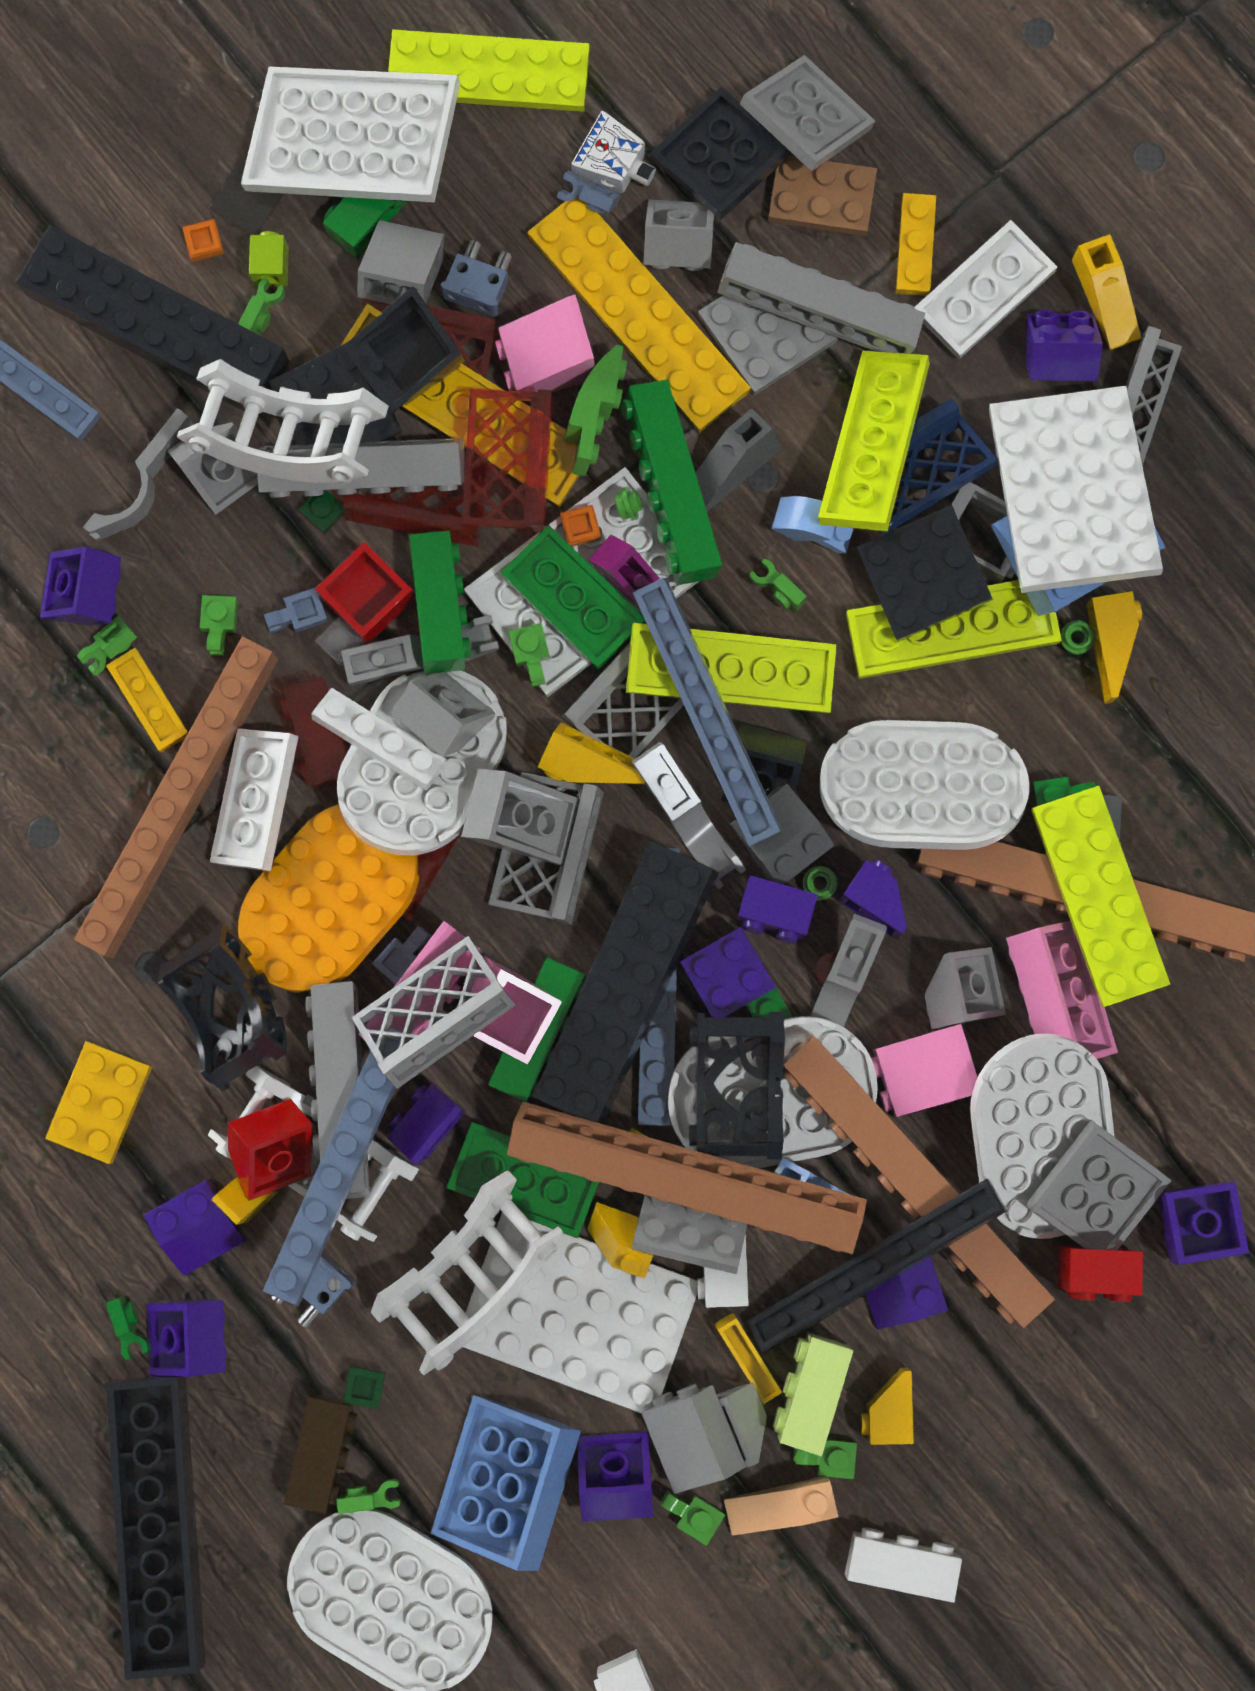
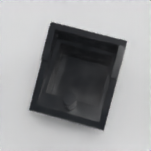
M414 286L385 308L381 315L343 346L380 400L389 406L388 411L391 415L401 406L408 405L461 367V363L465 361L461 352Z

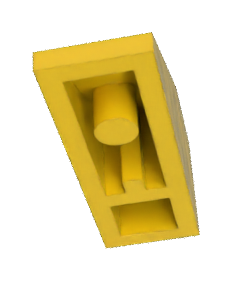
M1133 591L1094 597L1086 605L1089 624L1095 636L1093 645L1105 704L1112 703L1119 696L1139 627V621L1142 620L1141 605L1138 600H1134Z
M562 722L554 730L538 765V768L544 770L548 777L557 781L565 780L577 783H645L631 762L635 758Z

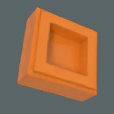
M215 219L182 227L192 262L224 254Z
M593 505L560 513L566 540L571 547L601 540Z

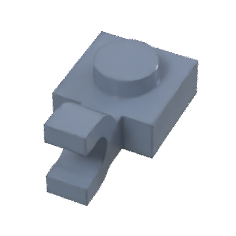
M568 170L565 172L563 179L572 183L573 191L568 192L562 189L556 197L564 201H571L579 196L578 199L587 202L586 207L590 210L605 213V211L610 212L617 207L621 194L592 181L588 183L581 180L577 174Z
M315 588L283 598L287 608L264 614L270 634L286 628L289 624H293L295 633L328 622Z
M418 926L404 943L398 938H394L372 964L396 985L417 957L415 953L430 940L432 935L423 927Z

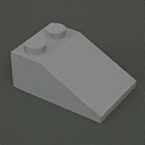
M478 769L461 837L487 846L564 866L580 799L507 771Z

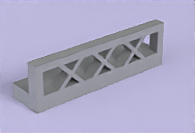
M1151 326L1147 327L1141 338L1125 385L1132 417L1135 411L1143 408L1149 419L1148 426L1137 431L1135 430L1142 466L1182 348L1180 345L1159 339L1161 330ZM1155 348L1171 353L1169 363L1159 369H1156L1152 361ZM1165 372L1164 378L1162 380L1159 374ZM1153 377L1160 390L1158 395L1146 400L1141 390L1144 381ZM1155 402V405H1154V408H1153V411H1152L1149 405ZM1145 433L1143 441H1141L1139 435Z

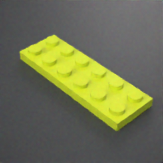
M392 29L388 72L457 75L460 87L456 103L584 112L590 45L589 43Z
M862 351L818 515L820 525L888 531L930 365L928 355Z
M1019 580L987 585L993 598L992 601L897 642L881 604L847 610L846 612L858 679L1059 644L1062 639L1056 612L1038 616L1026 592L1021 593Z
M633 623L626 693L681 698L648 625ZM690 629L724 703L831 713L836 644Z
M1100 786L1032 808V814L1101 1007H1106L1170 985Z

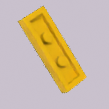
M903 193L895 294L927 296L930 293L937 195Z
M136 648L106 665L159 752H164L186 738L189 733Z

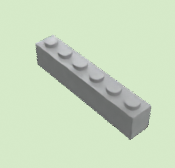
M737 242L728 257L717 293L876 352L912 354L916 348L926 314L916 310L910 304H900L885 298L880 293L868 292L853 286L848 281L836 280L821 274L816 269L804 268L791 263L784 257L772 256L759 251L752 245H743Z
M464 438L360 442L355 461L369 469L368 476L352 480L349 483L301 482L257 473L259 492H270V497L290 496V491H303L304 496H318L324 494L323 490L336 489L338 495H349L357 493L359 488H370V493L373 494L388 493L391 491L390 487H403L404 492L424 491V486H437L438 491L457 490L458 485H461L467 479ZM345 443L329 444L325 456L341 453ZM314 444L290 445L287 456L310 457ZM263 446L258 450L273 453L275 446Z
M353 981L311 985V996L306 997L308 1018L312 1017L313 1030L307 1033L308 1048L310 1052H314L315 1065H310L309 1076L311 1086H316L317 1100L311 1101V1113L313 1121H318L319 1135L313 1136V1149L315 1156H320V1162L362 1070L361 1036L358 1035L360 1031L351 1018L359 1013L358 989ZM367 1153L346 1199L370 1197Z

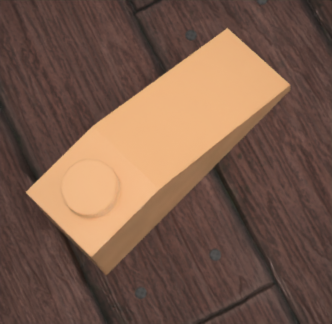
M824 1476L724 1499L732 1535L802 1526L838 1517L831 1482L828 1477Z

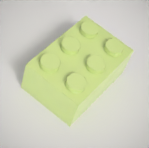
M808 1331L805 1339L799 1337L793 1356L796 1359L795 1361L798 1362L795 1374L788 1373L783 1388V1393L787 1397L785 1407L778 1406L772 1426L775 1428L774 1432H777L776 1435L780 1443L822 1456L854 1351L848 1344Z

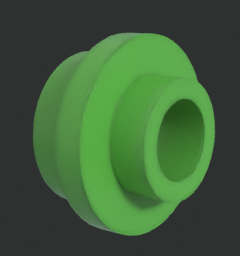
M626 486L621 489V492L615 494V502L623 520L630 518L634 521L639 518L638 512L642 511V503L637 491L631 492L630 488Z
M1081 620L1070 621L1062 628L1060 633L1062 647L1067 652L1075 655L1087 652L1095 640L1092 627ZM1079 633L1082 636V642L1074 643L1071 640V634Z
M815 866L804 875L803 889L804 891L818 894L817 901L826 900L836 891L837 878L829 868ZM823 878L826 882V887L822 890L816 889L813 885L814 879Z

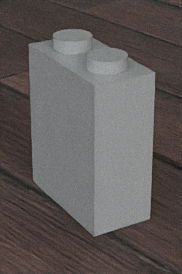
M379 220L358 269L357 297L391 304L414 286L425 303H427L443 261L444 234Z
M693 1384L677 1391L678 1396L673 1397L672 1392L665 1393L652 1400L654 1406L641 1413L674 1494L725 1480L746 1467L713 1385L698 1389L697 1384Z

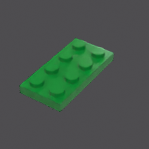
M549 525L500 572L501 576L597 670L631 638L633 623H646L644 617Z
M472 1122L447 1188L475 1199L482 1185L508 1170L517 1180L510 1193L512 1195L511 1200L528 1220L551 1229L559 1227L564 1234L578 1239L599 1182H593L585 1177L567 1172H558L550 1167L532 1162H523L518 1158L508 1156L507 1152L511 1136Z

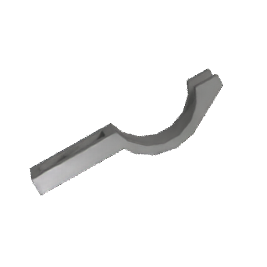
M177 408L135 461L140 470L142 485L138 498L134 503L119 514L104 516L94 513L83 526L90 533L91 537L97 541L135 526L147 516L155 497L153 478L171 457L167 450L181 441L177 438L178 431L194 425L188 415Z
M491 615L475 618L467 623L468 626L461 627L462 638L469 637L471 658H465V662L499 650L498 642L492 641L489 625L493 623ZM405 635L341 651L350 686L416 670H424L420 635Z
M661 742L631 761L694 859L719 872L714 883L717 889L724 886L720 878L734 868L740 874L746 870L737 855L727 845L710 821L701 805L700 799Z
M857 914L853 915L831 970L819 993L811 1013L812 1017L824 1018L844 1027L855 999L861 992L876 957L887 926Z

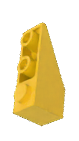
M1109 234L1079 245L1072 258V263L1109 351L1140 340L1141 334L1123 263L1111 235Z

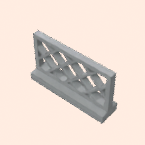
M629 642L568 708L562 717L580 732L601 741L599 738L607 737L608 745L613 747L612 737H631L632 751L629 756L636 758L684 704L681 698H677V702L672 707H659L658 696H653L654 707L635 708L634 694L629 693L630 708L611 709L610 694L615 689H624L627 684L620 683L628 675ZM606 699V709H597ZM659 711H668L659 721ZM630 712L631 732L612 733L611 713ZM635 712H654L655 726L650 732H636ZM606 713L607 733L594 734L584 725V722L592 714ZM636 736H645L637 745Z
M521 772L520 777L547 787H556L557 789L555 790L564 792L565 790L578 792L577 798L580 801L564 866L560 865L559 871L547 879L538 864L542 860L529 857L531 860L529 863L514 871L509 863L512 852L502 850L489 905L572 925L604 792L595 785L585 783L582 785L563 780L557 781L549 777ZM535 867L543 882L526 891L518 876ZM508 869L510 875L505 877L506 870ZM514 879L522 895L511 902L499 900L502 886ZM556 881L555 888L553 889L551 883ZM545 887H547L552 895L549 911L536 908L530 898ZM526 900L529 906L520 905V903Z
M467 936L351 1018L378 1061V1066L382 1073L398 1089L516 1005L472 939ZM470 950L472 959L469 969L456 968L457 958ZM433 974H444L439 989L425 988L428 978ZM452 975L466 976L462 992L448 990ZM475 977L488 978L491 982L489 986L479 993L471 992ZM405 994L414 995L410 1010L396 1009L399 998ZM423 996L437 997L433 1012L418 1011ZM445 998L460 999L458 1007L449 1014L441 1013ZM375 1015H385L380 1031L369 1030L366 1027L365 1022ZM393 1016L407 1017L403 1033L389 1032ZM416 1018L430 1020L429 1026L419 1035L412 1034ZM386 1039L400 1040L398 1050L385 1058L383 1049Z

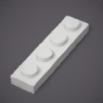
M333 688L329 690L311 713L312 720L426 791L446 766V758L438 753L434 754L422 743Z

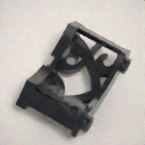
M223 922L212 928L211 934L171 960L163 961L160 964L158 986L177 1005L193 1033L199 1053L200 1074L207 1082L212 1083L221 1091L229 1088V1082L268 1058L272 1057L278 1060L287 1054L283 1017H276L272 1001L277 999L265 973L263 972L258 975L248 960V957L252 955L249 949ZM209 952L212 955L206 964L199 958ZM189 964L203 973V975L199 973L184 974L192 980V985L180 972L181 969ZM230 975L235 983L231 984L224 978H230ZM216 986L229 993L242 994L245 1002L238 1013L237 1030L224 1025L214 1018ZM248 1016H250L251 1023H248ZM255 1044L254 1046L248 1049V1045Z
M769 1012V1018L705 1017V1013H697V1026H690V1047H696L695 1124H689V1146H696V1151L712 1156H767V1160H781L784 1143L783 1097H775V1095H780V1078H783L785 1047L783 1012ZM708 1037H720L722 1041L721 1046L718 1048L711 1047L708 1043ZM723 1037H736V1045L730 1048L729 1042ZM742 1037H753V1038H750V1039H747V1040H744V1041H743V1038H742ZM751 1051L752 1059L760 1055L764 1057V1062L760 1066H752L747 1059L746 1053ZM706 1055L715 1061L704 1074ZM740 1057L744 1069L753 1077L766 1080V1086L755 1088L747 1093L740 1103L739 1110H736L721 1095L714 1082L730 1063ZM704 1092L715 1107L705 1113ZM755 1100L760 1101L763 1104V1110L760 1113H755L751 1108V1119L745 1116L750 1103ZM715 1121L721 1125L719 1136H721L728 1130L730 1121L735 1125L733 1140L708 1141L707 1129L710 1123ZM742 1131L765 1139L766 1142L740 1141Z

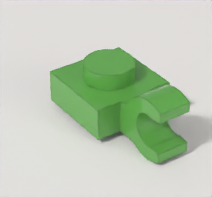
M266 278L259 282L256 296L252 295L238 323L258 335L260 332L264 333L270 323L269 307L279 304L285 297V289L282 285L278 286L274 294L266 293L270 285Z
M763 559L761 565L768 571V575L766 577H758L752 571L749 574L750 581L758 587H771V591L774 593L772 595L774 601L783 609L787 610L790 608L796 613L805 604L807 596L783 573L777 572L771 561Z
M202 595L200 629L202 632H209L207 651H210V655L224 656L226 633H236L238 599L236 597Z
M118 615L110 624L93 636L95 642L89 647L83 648L77 657L83 664L91 658H96L95 662L88 668L94 676L98 675L106 666V657L108 656L112 659L117 654L125 652L137 636Z
M542 623L508 631L517 667L527 665L532 687L546 684L540 661L550 659Z
M827 1439L822 1456L794 1448L793 1461H795V1464L818 1465V1476L854 1479L857 1443L848 1440Z
M386 1480L377 1491H367L366 1485L345 1488L346 1494H341L337 1498L338 1514L374 1510V1508L378 1507L393 1509L400 1506L401 1499L391 1500L386 1495L388 1488L399 1486V1480Z
M667 1489L660 1501L662 1507L680 1516L676 1523L677 1528L706 1546L725 1516L723 1511L696 1494L692 1496L688 1503Z

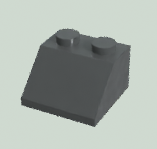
M785 782L767 795L783 830L782 832L749 846L737 819L730 823L763 873L771 881L783 885L835 846L817 818Z

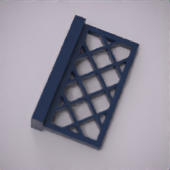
M952 398L915 420L904 466L908 467L906 477L900 480L899 486L903 487L900 499L896 498L894 507H898L897 513L891 517L888 531H880L882 535L998 465V459L960 415L959 406ZM958 428L965 435L963 443L945 441L946 436ZM925 448L937 449L934 461L916 459L917 454ZM942 451L961 452L958 464L940 462ZM966 453L981 454L985 459L976 466L964 464ZM914 467L932 469L929 481L911 479ZM938 470L956 472L954 479L948 483L935 482ZM909 488L927 490L925 497L919 501L906 500Z

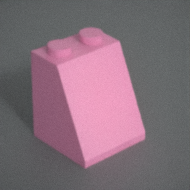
M576 295L568 296L499 327L500 340L495 341L500 361L507 360L509 371L504 372L508 391H515L517 399L520 401L583 384L594 368V357Z
M484 956L485 961L516 1006L473 1036L528 1064L562 1001L515 971ZM475 977L471 992L479 993L489 986L491 982L488 978Z
M961 1024L873 1050L874 1057L871 1059L875 1067L877 1078L881 1077L885 1090L880 1092L882 1105L885 1112L891 1111L893 1117L972 1096L978 1077Z

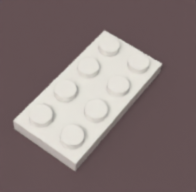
M1010 220L917 304L915 309L926 313L923 324L959 360L1055 273L1057 266Z
M237 728L210 857L211 863L271 872L298 736L291 733Z

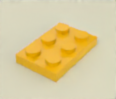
M85 1041L45 1139L107 1164H112L152 1066L92 1042Z

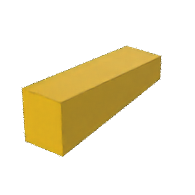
M732 1312L716 1322L717 1330L749 1382L754 1383L763 1405L781 1394L782 1391L734 1313Z

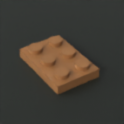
M790 155L776 168L768 222L867 236L877 168L826 161L811 171L796 156Z

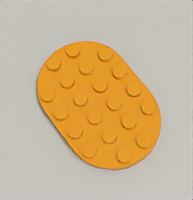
M339 804L316 814L297 832L273 860L271 872L263 871L257 878L243 901L238 921L239 939L252 954L248 957V960L259 975L264 972L270 984L296 993L311 991V985L341 982L356 969L408 908L419 881V875L417 874L418 855H395L369 846L349 828L342 816Z

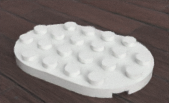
M422 671L406 676V674L400 676L381 692L370 712L426 746V743L417 735L403 729L400 721L391 714L411 681L437 673L425 674ZM463 671L446 672L494 711L495 715L460 751L444 757L446 758V766L427 791L359 748L351 745L338 773L337 795L345 822L363 842L377 850L390 854L419 855L443 847L462 832L478 769L496 770L506 746L507 724L498 703V698L478 678Z
M879 720L858 725L848 730V734L836 744L833 743L822 763L819 783L823 805L828 815L840 829L861 842L887 848L969 850L988 846L1002 839L1015 828L1024 813L1029 795L1028 773L1018 752L1014 748L1011 750L1005 743L999 740L998 734L975 724L962 722Z
M800 1016L784 1019V1058L812 1033L876 1103L877 1076L874 1064L866 1048L850 1031L833 1021L820 1017ZM708 1037V1043L711 1047L718 1048L721 1046L722 1041L720 1037ZM723 1037L729 1042L730 1048L736 1045V1037ZM742 1037V1038H743V1041H744V1040H747V1039H750V1038H753V1037ZM691 1047L680 1059L672 1074L668 1089V1110L671 1123L679 1140L686 1148L696 1151V1146H689V1124H695L696 1047ZM751 1051L746 1053L747 1059L752 1066L757 1067L764 1062V1057L758 1055L752 1059ZM706 1055L704 1074L715 1061ZM739 1057L721 1072L714 1084L725 1100L736 1110H739L740 1103L745 1095L755 1088L766 1086V1080L750 1075L742 1066ZM784 1076L780 1078V1095H775V1097H783L784 1143L782 1158L784 1157L791 1162L820 1157L836 1152L852 1142L849 1137L843 1141L829 1125L834 1120L826 1111L819 1115L805 1100L810 1094L802 1085L795 1089ZM704 1092L705 1113L715 1107ZM757 1100L752 1101L748 1106L745 1116L751 1119V1108L755 1113H760L763 1110V1104ZM715 1121L711 1122L707 1129L708 1141H732L735 1125L729 1121L728 1130L725 1134L719 1136L721 1125ZM742 1131L740 1141L766 1142L765 1139ZM716 1156L758 1169L779 1165L781 1161L767 1160V1156Z
M1049 1033L1033 1034L1019 1038L1004 1046L987 1062L976 1080L971 1097L970 1113L979 1183L988 1178L1007 1209V1212L997 1217V1219L1020 1235L1045 1239L1065 1234L1031 1210L1026 1203L1090 1120L1094 1121L1112 1136H1114L1108 1081L1102 1066L1093 1054L1079 1043L1065 1036Z
M377 1509L342 1514L335 1512L319 1521L307 1532L292 1556L287 1576V1591H289L290 1602L293 1608L292 1613L301 1629L316 1644L386 1687L395 1691H440L445 1688L449 1689L465 1679L482 1659L491 1636L493 1622L491 1599L484 1581L475 1568L460 1555L399 1518Z

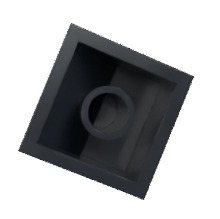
M741 723L738 732L739 737L766 795L770 794L784 782L795 792L808 740ZM723 791L721 801L728 802V799Z

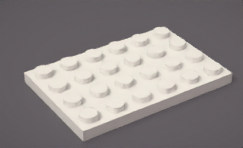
M269 67L243 172L242 187L245 191L435 202L460 87L458 76Z
M1126 386L989 405L990 420L1021 593L1162 574L1163 565Z
M626 467L569 509L573 510L589 505L594 507L601 540L572 548L598 573L599 571L588 559L610 535H613L632 545L660 579L663 577L667 578L676 599L698 583L693 582L676 586L673 574L670 575L666 568L665 557L667 552L665 545L660 543L657 537L656 526L658 521L656 514L650 511L646 492ZM626 486L630 488L631 492L637 491L642 503V511L638 512L639 518L634 521L630 518L623 520L615 502V494L621 492V489ZM559 516L549 526L567 542L561 517ZM542 529L464 588V592L483 616H492L493 623L490 624L512 653L513 649L508 631L542 623L550 659L540 661L546 684L540 685L539 688L546 697H549L591 665V663L500 574L544 530ZM622 595L643 616L641 610ZM523 665L524 669L529 674L527 665Z
M502 1212L496 1229L516 1252L524 1258L531 1244ZM530 1221L543 1236L553 1230ZM562 1233L556 1244L558 1251L555 1255L543 1263L528 1284L496 1318L463 1346L472 1351L642 1413L654 1406L652 1402L654 1398L662 1395L698 1293L697 1280L650 1263L645 1279L611 1267L595 1242L581 1237L577 1239ZM490 1244L481 1270L500 1289L513 1274L514 1270ZM476 1285L466 1310L469 1318L489 1301Z

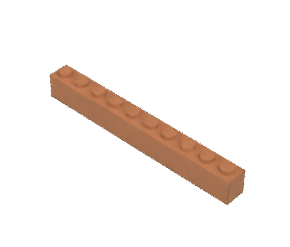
M243 636L241 637L76 934L75 941L105 957L114 959L234 742L237 728L241 729L275 668L278 658L272 651Z
M1001 842L969 850H918L914 867L922 868L921 874L941 879L942 874L955 878L954 883L964 887L975 888V884L989 887L988 892L1001 897H1008L1009 893L1022 896L1021 901L1023 903L1042 907L1044 902L1055 905L1056 912L1068 915L1047 855ZM1133 879L1152 933L1157 934V940L1170 944H1177L1178 940L1191 943L1190 949L1210 954L1211 949L1224 952L1225 959L1244 963L1245 959L1255 957V913Z
M812 1033L784 1058L783 1065L786 1069L783 1071V1076L795 1089L800 1085L806 1089L810 1095L805 1100L819 1115L826 1111L834 1120L829 1125L843 1141L849 1137L858 1146L853 1151L854 1154L866 1167L873 1163L878 1168L881 1174L877 1179L890 1193H893L896 1189L905 1198L901 1205L915 1220L919 1216L923 1217L959 1195ZM987 1224L949 1245L953 1251L949 1258L962 1272L967 1268L972 1271L977 1277L972 1283L986 1298L993 1294L1001 1303L996 1309L1010 1324L1016 1320L1023 1328L1026 1327L1055 1300Z
M522 1102L514 1119L507 1152L508 1156L518 1158L523 1162L536 1163L553 1168L558 1172L571 1173L585 1177L593 1182L606 1183L620 1187L628 1192L641 1193L655 1197L663 1202L676 1203L689 1207L694 1211L707 1212L724 1217L729 1221L742 1222L759 1227L764 1231L777 1232L791 1236L799 1241L812 1242L826 1246L834 1251H843L853 1254L867 1202V1199L526 1102Z

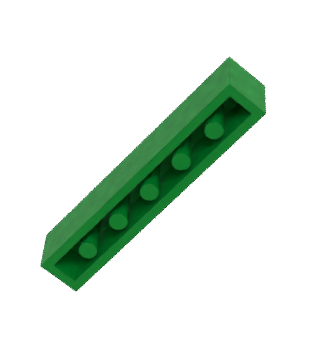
M667 379L631 385L621 401V411L623 418L629 420L632 449L638 451L640 458L638 465L641 480L646 481L649 490L647 495L649 509L651 512H655L657 517L656 532L659 542L664 543L667 552L665 557L667 571L670 575L673 574L676 586L715 579L722 567V562L669 381Z

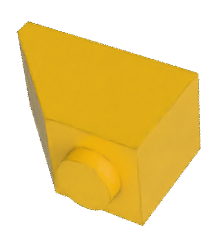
M237 1176L211 1200L237 1225L248 1223L278 1192L275 1190L248 1201Z
M597 1202L587 1229L611 1267L645 1279L653 1254L632 1250L639 1217Z
M900 1368L866 1404L867 1413H861V1435H867V1441L870 1445L914 1444L912 1371L909 1368Z

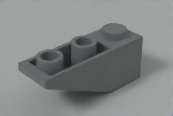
M752 408L723 433L695 473L707 512L781 450L773 428Z

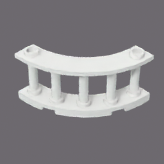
M221 359L200 368L196 380L208 386L210 391L200 422L178 431L177 438L187 443L188 447L194 452L210 455L228 464L258 474L292 481L349 483L352 480L368 476L369 469L355 461V456L365 424L385 418L389 406L366 389L360 388L344 393H328L327 399H311L309 392L280 387L279 392L258 386L259 379L243 373ZM223 396L243 404L246 408L235 442L212 431ZM262 412L283 418L273 453L248 447L258 414ZM297 423L320 424L310 457L287 456ZM338 425H350L342 452L325 456L334 428H337Z
M258 1065L247 1072L246 1076L256 1083L254 1087L256 1092L239 1118L260 1111L267 1099L272 1100L274 1095L284 1101L292 1099L305 1116L308 1114L312 1117L311 1101L316 1100L310 1095H303L291 1088L290 1083ZM211 1129L208 1136L218 1144L216 1150L231 1159L228 1151V1136L226 1137ZM373 1137L367 1151L368 1160L370 1161L373 1157L381 1164L378 1168L380 1173L370 1187V1197L363 1198L353 1216L341 1209L337 1221L342 1224L340 1230L357 1241L361 1236L372 1242L377 1238V1235L364 1226V1223L391 1180H396L401 1175L412 1181L419 1171L416 1166L391 1148L387 1150L376 1142L377 1138ZM313 1147L311 1175L320 1163V1156H315ZM310 1177L288 1186L305 1197L309 1189L306 1183Z
M508 1170L481 1186L476 1198L464 1215L468 1222L459 1233L453 1230L431 1252L435 1258L419 1272L412 1268L392 1285L377 1294L371 1310L372 1315L379 1323L390 1315L393 1318L398 1317L426 1351L419 1369L423 1375L434 1368L439 1371L446 1367L454 1358L453 1354L496 1318L528 1284L543 1263L552 1258L558 1251L556 1244L563 1231L557 1227L543 1236L511 1200L512 1195L510 1193L517 1180ZM499 1210L506 1215L531 1244L524 1258L516 1252L494 1227L496 1222L493 1219ZM484 1236L514 1270L513 1274L500 1289L494 1285L469 1256L470 1250L468 1248L478 1237ZM452 1265H459L489 1300L471 1318L467 1316L440 1284V1276ZM422 1291L425 1294L430 1293L459 1327L440 1343L433 1338L408 1308L409 1302Z

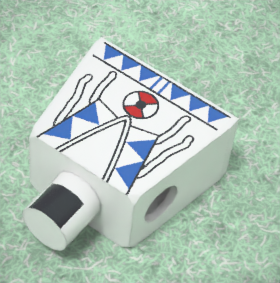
M601 111L571 163L572 172L577 174L581 180L588 183L592 181L617 193H623L631 179L648 186L656 171L655 167L642 161L645 155L644 141L604 111Z

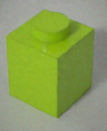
M264 231L260 235H250L249 275L254 286H258L263 278L268 279L269 286H288L289 247L284 235H279L272 231Z

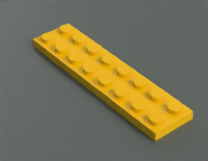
M579 196L571 201H565L527 232L528 238L621 345L624 346L654 382L668 379L676 408L700 434L750 393L751 387L597 212L587 208V202L578 199Z
M367 303L341 345L350 341L381 315L382 312ZM462 363L461 367L408 405L401 406L451 439L464 438L465 448L558 507L561 506L580 476L572 474L577 444L564 441L566 429Z

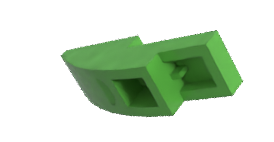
M616 345L602 357L587 376L578 393L564 438L565 442L577 444L572 474L586 476L589 465H596L600 445L594 444L595 435H601L604 420H609L612 409H619L622 389L617 388L618 380L623 381L627 361L622 360L624 346Z

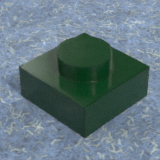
M323 490V495L311 496L299 508V512L326 535L348 510L330 492Z
M351 1366L343 1403L379 1409L386 1372Z

